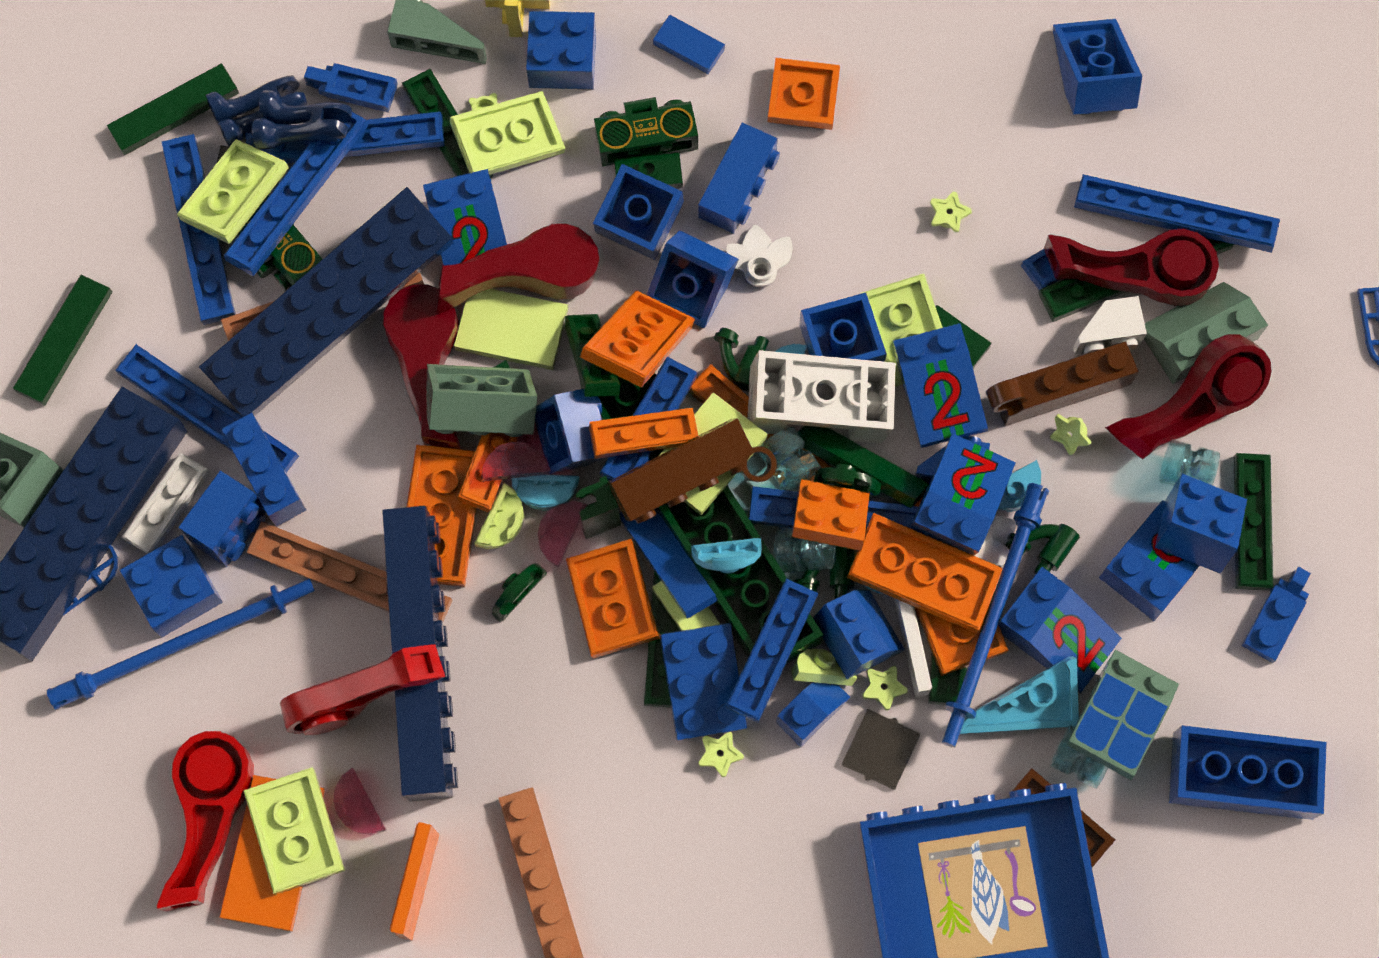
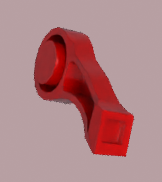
M436 645L402 648L393 653L388 659L376 665L288 695L280 702L286 731L293 734L303 733L304 735H318L334 731L347 725L350 720L359 716L368 704L390 692L411 686L425 685L444 678L445 673Z
M204 731L190 737L179 747L173 760L172 779L184 810L186 842L182 856L174 872L165 883L158 900L157 909L167 912L204 904L207 882L224 850L234 816L246 799L244 790L251 787L254 776V764L249 751L233 736L221 731Z

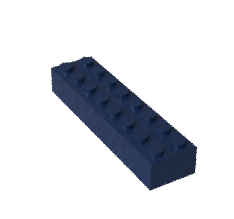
M406 187L202 363L199 368L243 417L250 413L256 416L454 243L453 238L411 190Z
M121 386L0 562V643L33 662L64 616L63 614L72 604L74 598L77 597L87 582L91 572L97 567L108 551L109 545H112L187 434V429L177 417Z
M425 506L384 509L382 514L392 654L402 648L435 644L445 673L444 678L431 683L395 690L402 796L410 802L452 798L453 789L458 788L457 767H454L453 763L450 762V753L456 752L454 731H451V728L448 727L447 717H453L452 697L448 695V691H445V682L451 681L449 661H446L442 652V647H448L447 627L443 626L442 620H439V613L446 610L444 591H441L440 585L437 584V578H443L442 559L438 557V551L435 550V544L440 543L439 523H436L435 515L430 516Z

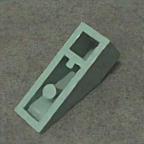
M395 0L387 31L392 48L486 64L487 56L484 43L430 4L424 3L421 0Z

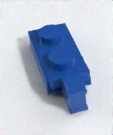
M334 63L333 66L327 65L325 70L307 66L304 75L306 86L319 89V94L327 98L389 113L398 85L397 79L337 63Z
M1298 566L1296 571L1294 570L1288 582L1283 579L1278 581L1277 585L1270 591L1241 646L1271 663L1276 661L1307 603L1306 600L1309 594L1302 589L1311 574L1310 572Z

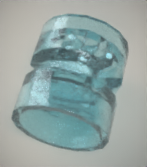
M789 427L776 433L760 446L769 449L774 454L777 466L773 477L782 490L788 491L798 487L801 479L809 480L821 468L811 451L803 450L805 442L795 427ZM758 452V454L764 461L765 465L767 466V460L765 456Z
M1171 439L1163 458L1159 482L1174 486L1183 473L1213 485L1220 453L1203 447H1199L1194 451L1190 444Z
M793 527L779 528L777 530L774 540V552L776 562L783 573L803 572L806 566L811 571L833 568L836 556L835 545L792 537Z
M1070 725L1058 745L1050 767L1066 775L1074 772L1077 774L1078 781L1097 789L1108 768L1086 755L1081 759L1076 754L1080 752L1067 746L1075 728Z

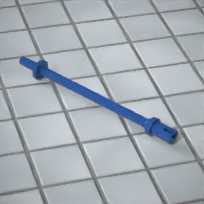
M1035 483L1027 485V491L1021 508L1014 514L1013 519L1016 521L1017 530L956 702H946L945 704L946 710L952 713L942 743L946 746L955 748L965 718L974 719L976 717V712L970 708L975 689L1030 532L1040 528L1042 522L1040 514L1046 497L1049 494V490L1047 488L1043 489L1042 485Z
M309 578L280 592L276 585L270 587L271 596L94 674L84 673L83 671L76 673L74 679L46 690L49 701L54 709L58 710L60 707L83 697L85 699L92 698L97 687L273 609L278 608L282 614L287 613L285 604L315 591L312 581Z

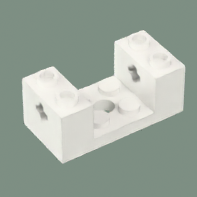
M759 350L750 365L748 419L767 434L781 435L788 424L848 429V439L852 441L882 443L894 430L896 363ZM819 384L829 385L833 389L834 397L830 400L821 399L816 393V386Z

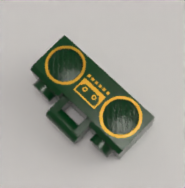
M656 97L623 102L625 113L619 114L616 111H608L601 114L599 118H594L595 134L602 167L614 165V159L698 150V131L691 101L670 100L658 109Z
M269 195L266 197V199L263 201V203L260 205V207L264 204V202L267 200V198L269 197ZM260 207L256 210V212H255V213L253 214V216L249 219V221L246 223V225L243 227V229L239 232L238 236H239L240 233L244 230V228L247 226V224L250 222V220L254 217V215L257 213V211L260 209ZM292 225L269 257L271 259L266 263L264 262L257 271V274L260 278H265L276 270L277 273L273 275L274 278L287 291L323 259L299 230Z

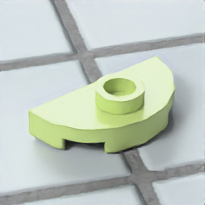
M503 483L474 543L475 547L484 549L503 547L513 541L522 528L524 521L522 502L516 491Z
M824 649L805 650L799 654L791 670L794 681L852 686L858 678L855 675L846 679L835 657Z

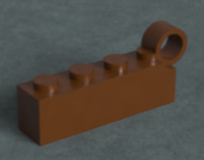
M1125 341L999 382L988 388L985 393L993 412H999L1004 425L1008 426L1130 386L1139 371Z
M733 418L610 480L607 484L627 521L635 519L637 524L654 517L656 515L655 508L665 503L670 508L688 499L686 492L696 487L700 491H704L719 483L717 476L727 471L731 475L740 472L749 481L763 482L773 476L777 463L774 454L769 449L751 446L738 418ZM755 452L763 454L767 460V468L760 476L752 475L747 468L748 458Z

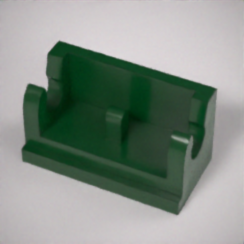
M606 476L599 478L600 482L584 487L576 494L577 499H584L588 495L596 498L595 502L584 506L579 512L583 526L582 531L586 539L621 526L619 506L607 484Z

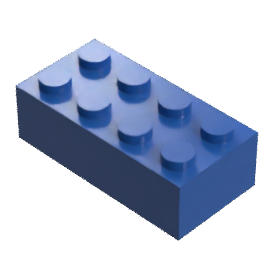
M1182 725L1173 732L1169 803L1313 820L1324 814L1327 742Z

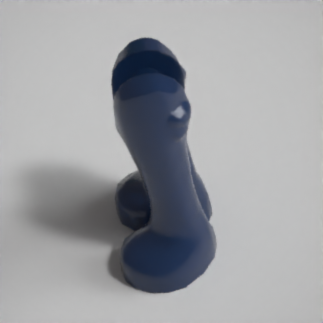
M294 75L272 80L235 99L226 100L218 92H211L205 95L228 147L236 139L243 141L246 137L245 133L252 132L254 120L262 118L259 110L233 120L259 107L261 92H277L286 105L304 106L308 104L303 92H295L299 88L300 83Z
M263 91L259 98V109L262 118L254 120L252 124V138L258 149H272L283 143L305 140L336 142L338 139L345 138L349 129L344 123L351 121L352 109L349 105L334 102L290 106L284 103L277 92Z

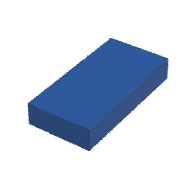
M672 15L668 16L653 39V45L708 75L725 50L724 43Z

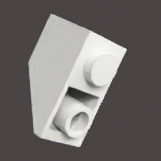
M1139 296L1104 301L1079 335L1073 347L1074 355L1088 354L1125 341L1130 351L1138 348L1147 334Z

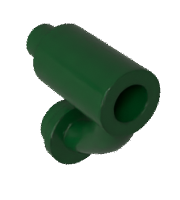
M722 327L719 332L715 333L714 339L719 343L723 368L729 378L733 380L732 383L739 389L749 392L750 365L759 350L766 351L769 340L763 336H757L754 345L747 346L740 364L737 365L732 348H737L739 335L731 329Z
M1062 523L1059 525H1040V528L1030 532L1023 555L1025 552L1030 551V542L1048 538L1049 540L1037 556L1039 564L1035 568L1034 573L1037 574L1041 567L1049 572L1051 570L1057 571L1079 540L1080 535L1073 528ZM1009 533L1007 536L1008 541L1005 545L1009 550L1015 533Z
M830 545V548L821 551L815 556L802 578L794 580V582L817 592V588L820 587V581L815 578L826 565L830 564L829 587L835 589L834 599L847 594L849 589L854 588V581L847 578L854 560V549Z

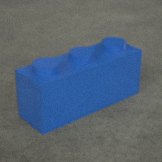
M742 122L698 204V218L733 234L739 224L745 225L751 213L752 207L749 204L753 196L758 198L761 195L766 183L763 177L768 169L773 170L780 157V152L777 151L778 138Z
M253 413L221 429L268 517L276 527L307 510Z

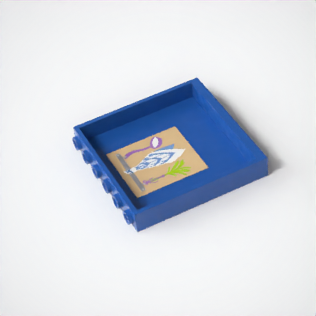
M1066 783L1045 786L1046 792L1032 795L1030 789H1021L1009 792L1010 798L995 800V795L991 794L974 797V804L960 806L959 800L938 803V809L924 811L923 806H914L902 809V815L888 817L887 811L867 814V821H861L860 828L882 958H1109L1077 788L1067 789Z

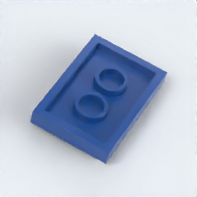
M731 623L659 634L676 740L747 729L746 717L726 708V704L739 679Z

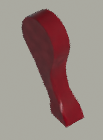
M566 223L551 224L534 231L520 241L488 250L463 263L442 265L436 313L454 308L484 290L497 287L525 289L557 300L575 298L583 294L593 282L600 260L598 247L591 236L579 227Z
M1187 229L1166 231L1142 245L1122 251L1097 250L1070 238L1051 234L1048 235L1044 246L1056 280L1077 279L1107 289L1142 294L1157 302L1173 306L1190 305L1202 299L1215 281L1219 268L1217 252L1210 241L1198 232Z
M414 284L399 290L389 300L384 310L383 325L391 349L399 363L408 398L420 422L421 438L424 445L461 449L456 431L451 434H442L435 430H429L427 420V364H445L457 337L458 317L455 308L436 313L438 288L428 284Z
M1227 334L1214 339L1201 351L1183 384L1165 404L1141 416L1123 418L1105 428L1120 443L1143 460L1158 446L1184 437L1219 418L1253 404L1261 397L1269 384L1272 373L1270 358L1262 348L1240 334Z

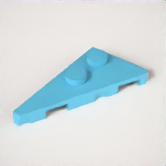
M1074 656L1067 657L974 710L976 717L974 719L965 718L960 734L1075 727L1079 719L1077 659Z

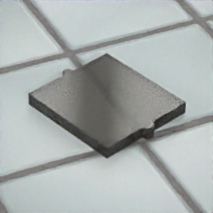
M867 709L841 765L865 776L864 779L866 781L872 779L895 790L920 737V733L897 723L898 720L896 718L889 719Z

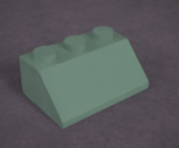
M1222 282L1209 289L1202 299L1190 305L1177 306L1146 322L1147 334L1144 340L1171 383L1175 384L1187 377L1201 351L1214 339L1227 334H1240L1254 342L1260 338L1268 324L1249 296Z
M427 364V420L429 430H435L442 434H451L455 431H469L474 435H487L489 432L504 433L510 437L533 434L537 393L529 369Z

